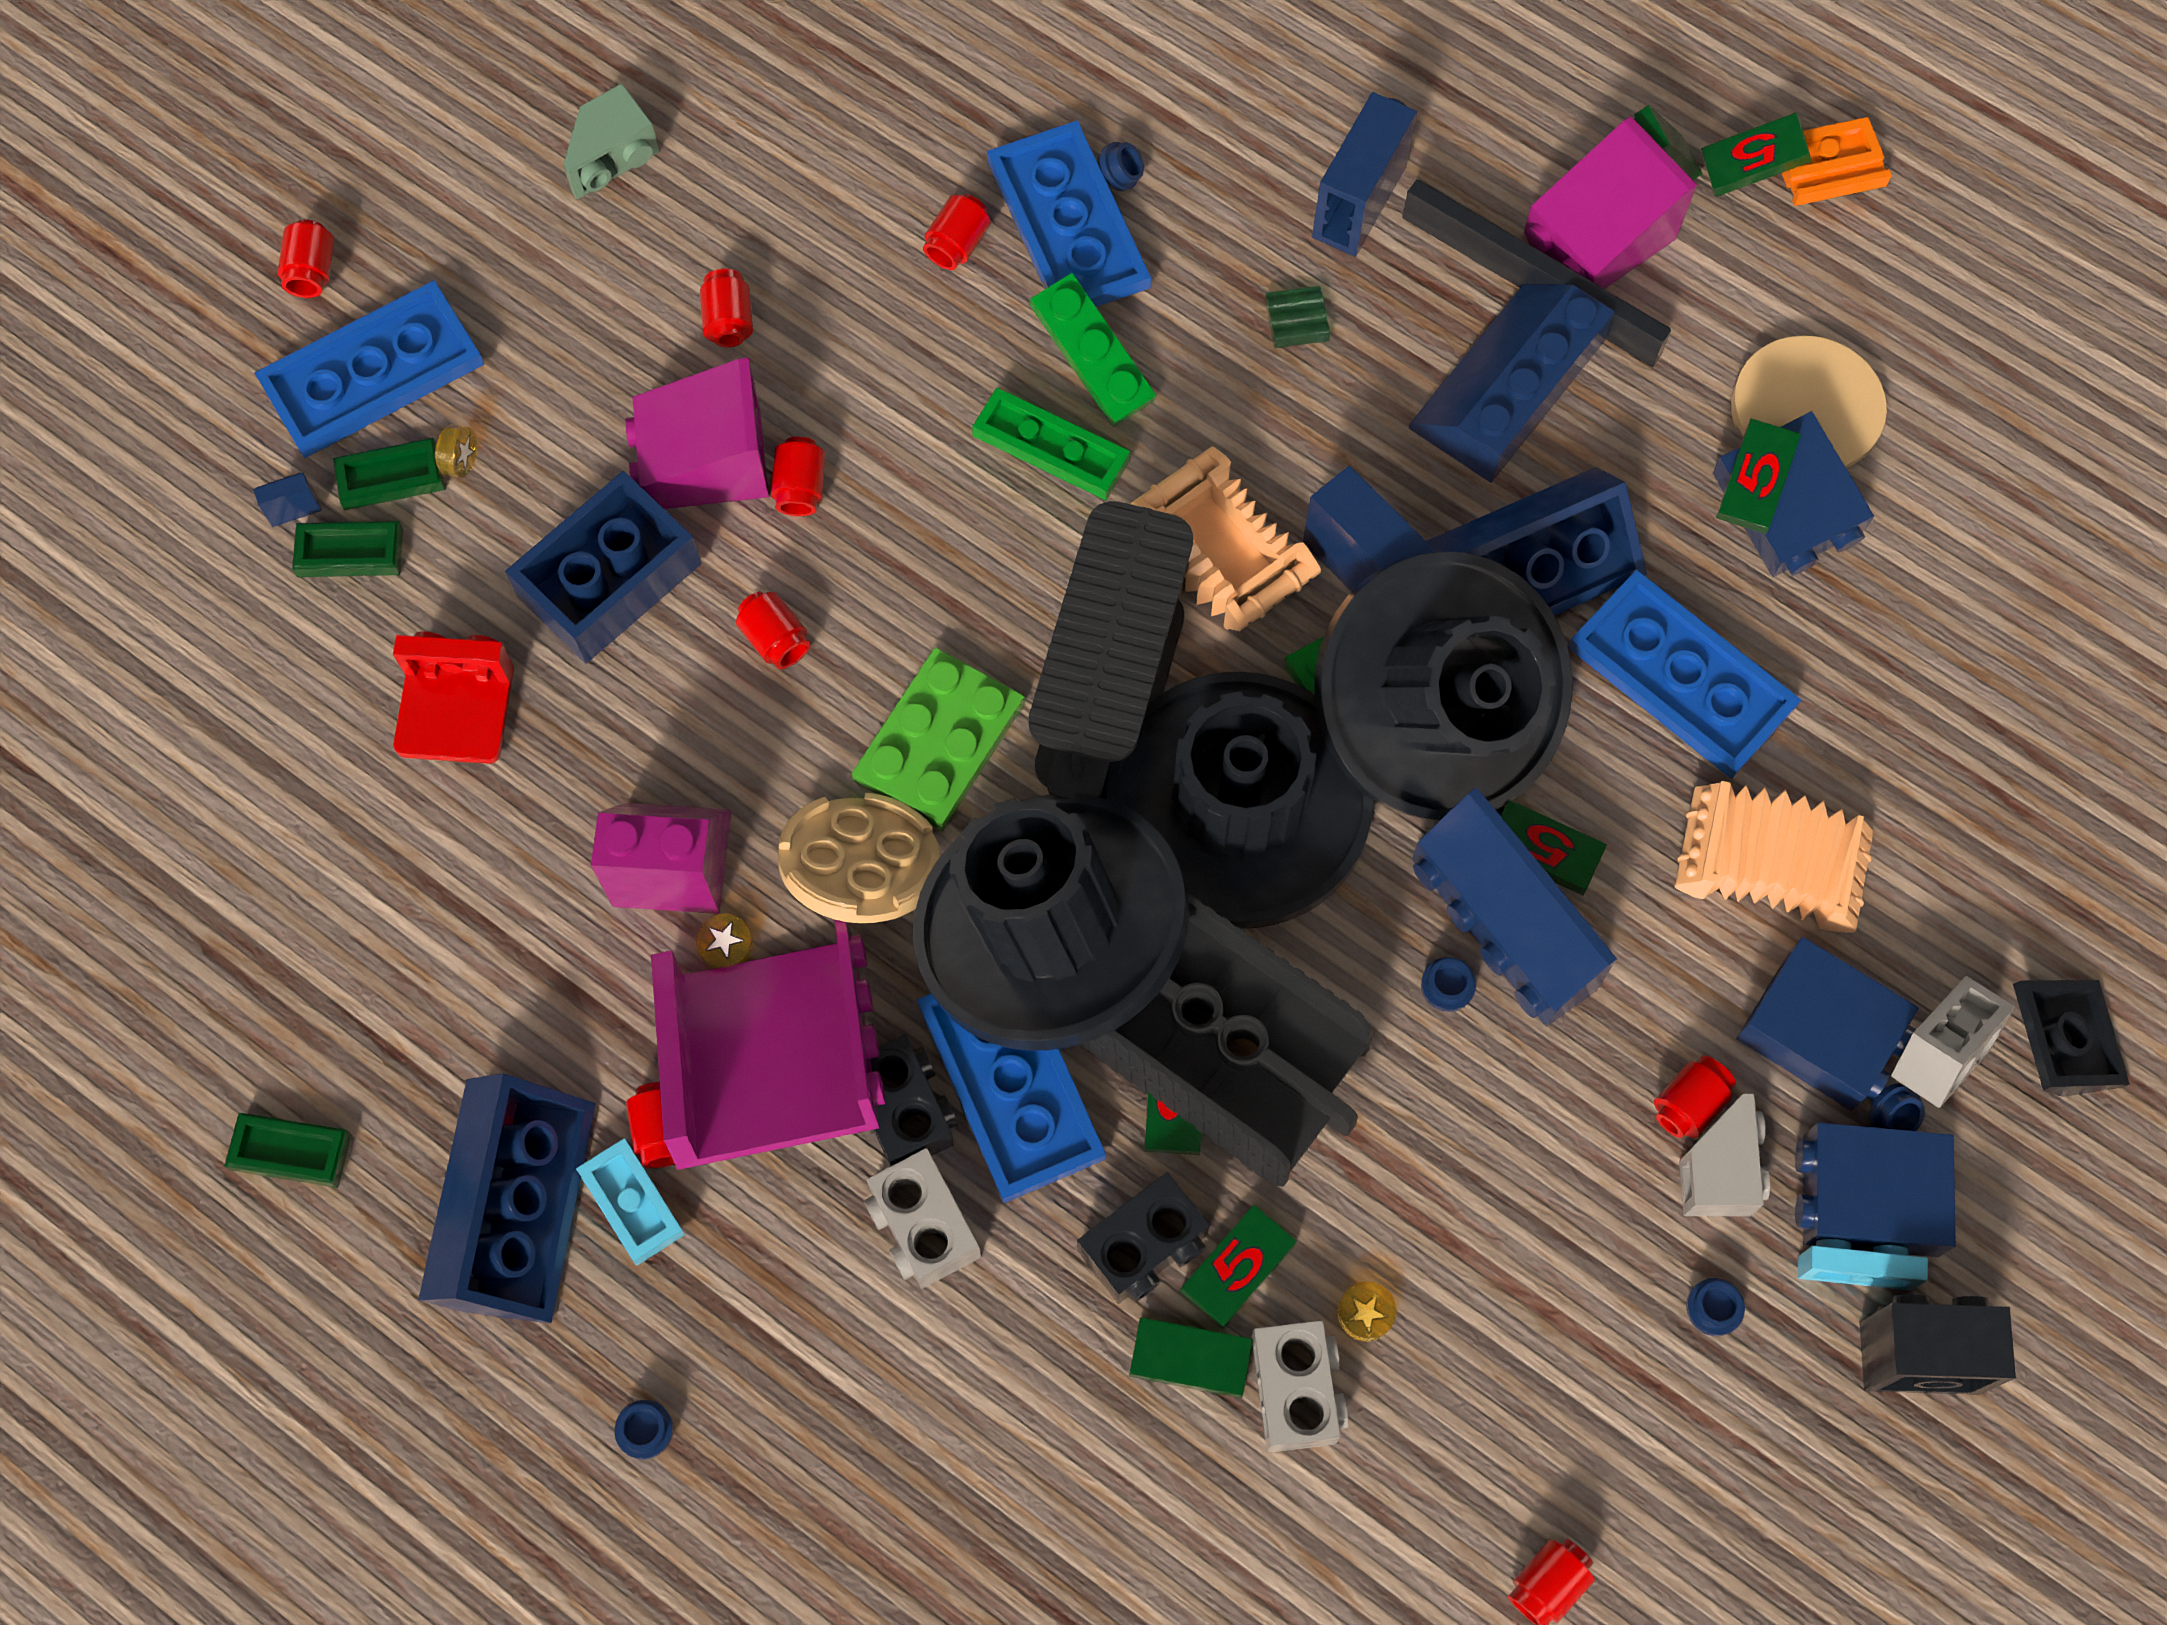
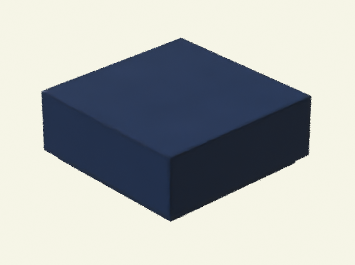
M304 473L288 476L253 489L258 506L272 527L322 511L318 497Z

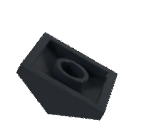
M2021 980L2013 984L2043 1091L2065 1097L2123 1088L2130 1085L2099 980Z

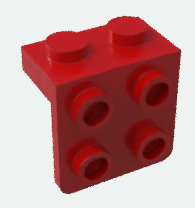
M429 631L416 632L414 636L396 635L393 656L405 674L393 743L396 753L403 758L485 764L495 763L501 755L514 674V665L502 642L484 635H471L466 640L448 639L438 633Z

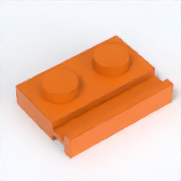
M1868 117L1804 130L1803 133L1812 162L1781 173L1786 187L1791 188L1793 193L1792 202L1794 206L1886 187L1892 177L1890 169L1886 170L1883 164L1884 154Z

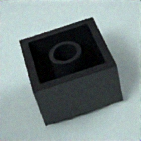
M1898 1295L1893 1297L1894 1303L1878 1306L1876 1313L1859 1322L1864 1391L1979 1395L2016 1379L2010 1307L1989 1306V1299L1987 1297L1962 1296L1953 1298L1952 1305L1930 1304V1296Z

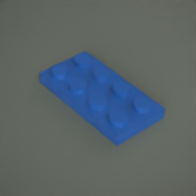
M1078 120L987 151L988 165L1044 289L1073 273L1093 304L1098 307L1151 288V276Z
M433 280L254 373L305 459L485 364L468 333L437 283Z
M1637 569L1572 637L1568 645V649L1731 780L1801 702L1799 697Z
M932 994L917 999L918 1008L1003 1204L1106 1160V1153L1059 1049L1046 1051L1020 1050L990 1043L971 1034L953 1021L940 1007Z

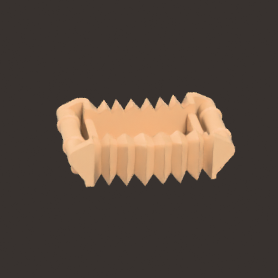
M1211 446L1194 459H1188L1184 466L1157 485H1151L1150 490L1131 502V505L1176 515L1190 525L1194 539L1184 578L1186 577L1185 592L1198 590L1196 605L1212 601L1211 616L1225 613L1224 628L1240 632L1249 625L1248 622L1252 623L1258 618H1264L1265 613L1272 609L1273 605L1283 601L1285 596H1290L1295 591L1300 592L1302 586L1308 583L1309 579H1313L1321 573V568L1303 542L1287 546L1289 532L1276 536L1277 523L1265 527L1267 513L1254 516L1256 501L1246 502L1247 488L1240 490L1241 479L1229 480L1231 461L1226 455Z
M1725 781L1694 788L1691 808L1686 814L1688 823L1682 853L1678 857L1679 868L1675 883L1676 889L1700 899H1704L1712 892L1720 889L1725 900L1735 891L1738 902L1750 892L1754 904L1768 895L1772 909L1784 898L1787 913L1799 906L1801 919L1804 920L1814 912L1819 929L1845 933L1856 932L1857 917L1859 916L1860 907L1864 904L1862 900V887H1864L1866 877L1864 873L1867 871L1868 863L1872 859L1870 856V843L1872 842L1873 830L1864 821V816L1858 815L1846 824L1843 809L1828 817L1824 800L1811 810L1806 795L1792 805L1786 789L1771 802L1766 787L1753 799H1751L1747 785L1736 796L1734 795L1731 783Z

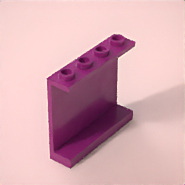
M835 920L836 944L685 975L682 974L672 950L651 954L664 1142L678 1170L879 1129L877 1106L886 1104V1097L880 1071L872 1072L870 1059L880 1057L879 1045L874 1025H866L864 1013L873 1011V1001L867 978L860 980L858 969L867 966V956L862 935L852 936L848 922Z

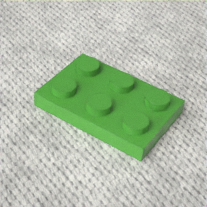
M935 647L853 770V781L876 794L893 798L908 805L924 816L931 825L944 831L1024 707L1025 696Z

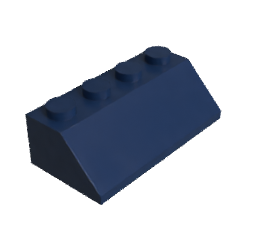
M1523 284L1411 421L1409 429L1492 483L1604 343L1615 311L1574 285Z
M1598 467L1573 476L1426 541L1436 552L1474 554L1507 567L1522 577L1538 592L1554 616L1620 587L1636 569L1644 576L1647 575L1626 482Z
M1477 787L1469 792L1418 842L1412 858L1415 863L1413 864V869L1416 876L1428 890H1437L1448 904L1446 907L1447 913L1453 923L1464 933L1470 931L1482 946L1480 952L1485 963L1495 974H1504L1516 989L1514 994L1517 1002L1530 1017L1535 1018L1538 1016L1547 1027L1598 990L1617 958Z
M504 1073L466 1079L418 1301L466 1313L539 1323H552L581 1176L576 1168L584 1164L596 1103Z

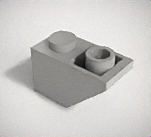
M1742 1094L1679 1161L1683 1216H1751L1764 1205L1763 1200L1769 1198V1171L1766 1166H1760L1759 1145H1762L1765 1139V1120L1761 1111H1755L1754 1094Z

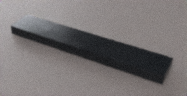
M1416 179L1407 191L1402 216L1406 221L1519 288L1523 284H1559L1578 287L1615 311L1605 338L1606 340L1651 367L1661 357L1671 333L1670 327L1423 181Z

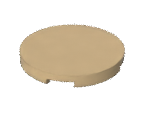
M1792 336L1767 344L1754 353L1746 362L1734 385L1731 398L1733 422L1735 427L1740 429L1743 436L1751 418L1781 427L1812 411L1846 468L1854 465L1863 457L1865 458L1871 452L1885 425L1887 403L1878 376L1871 366L1856 352L1826 338Z
M865 793L864 798H842L828 801L826 797H822L799 809L788 820L781 833L778 866L781 878L790 893L814 912L844 922L877 923L901 917L916 909L922 887L936 861L940 858L941 852L938 842L932 833L933 826L918 811L893 798Z

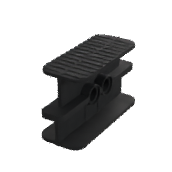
M1109 501L1095 507L1087 519L1028 718L1029 730L1034 739L1040 743L1035 758V773L1039 781L1047 787L1049 795L1073 799L1077 794L1106 799L1110 763L1120 761L1133 752L1139 738L1148 704L1164 693L1184 622V608L1178 597L1194 539L1190 525L1176 515L1123 502Z
M1188 894L1190 914L1188 933L1178 964L1169 980L1156 997L1131 1020L1097 1039L1080 1045L1082 1049L1096 1056V1059L1110 1066V1069L1124 1076L1125 1080L1135 1084L1143 1093L1148 1094L1149 1092L1153 1095V1098L1167 1105L1168 1109L1182 1116L1183 1120L1194 1125L1203 1136H1207L1215 1145L1225 1149L1226 1153L1236 1157L1244 1166L1250 1167L1258 1176L1265 1178L1275 1186L1283 1187L1289 1180L1291 1170L1326 1124L1345 1136H1348L1356 1126L1358 1115L1355 1110L1332 1093L1358 1058L1365 1056L1369 1051L1373 1030L1364 1018L1365 1016L1349 1006L1350 1004L1345 1000L1336 997L1332 991L1319 985V982L1313 978L1310 979L1303 971L1290 965L1283 957L1280 958L1270 948L1264 947L1257 939L1251 938L1244 930L1238 926L1235 927L1228 919L1223 916L1221 917L1215 913V910L1202 904L1195 896L1192 897ZM1202 1007L1207 1009L1213 1017L1204 1024L1195 1025L1186 1021L1183 1015L1191 1008ZM1237 1039H1248L1255 1043L1258 1049L1250 1056L1239 1057L1234 1055L1228 1049V1046Z

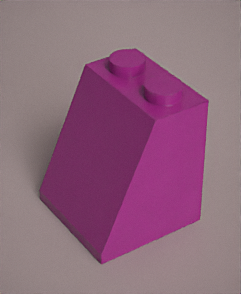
M1630 116L1620 123L1531 206L1523 233L1526 235L1529 245L1606 289L1677 239L1697 184Z
M749 358L736 359L632 397L634 417H626L625 425L629 447H636L637 462H629V476L663 509L769 497L761 410Z
M623 803L598 812L591 867L612 907L720 914L731 810Z

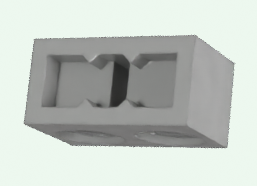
M1965 976L1912 1034L1891 1077L1940 1108L1991 1051L2015 1006L1968 976Z
M927 1148L866 1179L872 1196L863 1201L877 1229L881 1230L886 1226L890 1228L898 1245L889 1249V1252L904 1280L914 1275L920 1288L923 1289L981 1258L979 1245ZM904 1185L915 1186L922 1192L919 1202L908 1209L897 1208L891 1203L894 1191ZM929 1234L941 1235L948 1242L945 1252L934 1259L924 1258L916 1252L918 1242Z
M1323 1321L1254 1329L1251 1336L1267 1453L1335 1445L1340 1439L1339 1429L1348 1428L1344 1394H1334L1331 1371L1339 1370V1355L1335 1336H1325ZM1289 1344L1304 1346L1311 1355V1367L1304 1371L1289 1369L1282 1361V1348ZM1298 1401L1312 1403L1320 1414L1319 1426L1312 1430H1303L1296 1427L1290 1419V1406Z

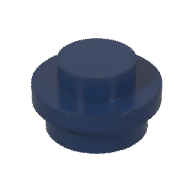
M1112 142L1103 147L1100 153L1099 167L1106 182L1114 189L1122 192L1133 188L1144 173V163L1138 149L1128 142Z
M1443 957L1436 959L1427 966L1422 975L1421 990L1426 1001L1434 1008L1446 1012L1458 1011L1467 1006L1472 1000L1476 991V978L1472 969L1465 962L1453 957Z
M1902 1083L1892 1084L1884 1088L1879 1096L1873 1100L1869 1111L1871 1126L1883 1129L1917 1131L1925 1116V1107L1921 1102L1920 1096Z
M1709 1278L1699 1282L1692 1288L1687 1297L1686 1310L1691 1323L1699 1331L1710 1336H1724L1734 1331L1741 1324L1745 1314V1303L1741 1293L1733 1284L1724 1279Z
M639 1400L629 1404L620 1412L615 1423L614 1433L616 1442L624 1453L635 1459L646 1460L660 1455L668 1447L673 1437L674 1428L670 1414L662 1405L651 1400Z

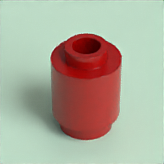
M963 194L962 196L951 195L925 233L926 242L923 245L925 255L933 263L947 270H955L959 264L966 263L991 224L990 218L986 213V206L978 198L969 194Z
M303 219L284 228L278 276L282 280V288L291 295L301 298H314L322 293L323 287L329 283L334 236L321 223Z
M717 269L706 274L704 284L700 287L703 335L706 339L720 347L731 348L739 346L753 333L749 285L744 281L743 275L733 269Z
M801 436L789 437L785 443L775 447L771 497L776 501L775 509L782 514L800 517L810 516L816 512L817 504L822 501L826 453L822 448L816 446V442L813 439Z
M758 591L742 601L738 608L739 614L736 618V626L766 663H773L777 669L781 670L794 665L805 656L811 645L806 638L807 630L776 592L763 593Z
M1703 1055L1696 1062L1689 1061L1655 1098L1654 1105L1658 1111L1656 1114L1657 1121L1667 1132L1677 1138H1682L1684 1135L1697 1138L1732 1099L1731 1091L1736 1086L1735 1078L1725 1066L1709 1056Z
M660 1082L641 1085L635 1089L636 1095L626 1101L634 1154L641 1157L643 1168L657 1169L676 1165L664 1142Z
M1566 1538L1562 1544L1549 1539L1513 1580L1515 1588L1507 1597L1534 1625H1549L1551 1621L1559 1623L1594 1583L1595 1578L1588 1570L1594 1563L1586 1552L1570 1539Z

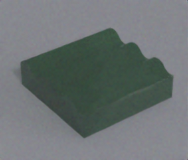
M1320 286L1265 293V305L1274 348L1329 341L1330 327Z

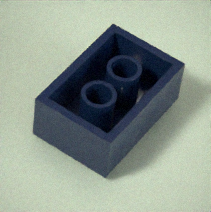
M622 471L506 569L505 572L517 598L587 664L702 563L694 537L628 474Z

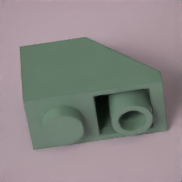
M622 83L579 108L563 164L571 192L576 199L590 192L601 190L610 180L631 168H638L644 165L652 156L659 153L653 124Z

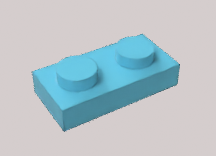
M625 1138L576 1168L636 1266L685 1235Z
M1823 1239L1816 1241V1246H1811L1798 1256V1279L1911 1291L1928 1281V1258L1908 1256V1249L1901 1246L1880 1245L1873 1247V1252L1851 1250V1243L1848 1241Z

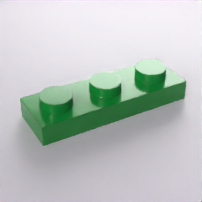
M1070 273L1030 298V307L1113 428L1155 401L1157 395L1073 273Z
M997 387L972 426L973 437L1107 501L1130 462L1131 451Z

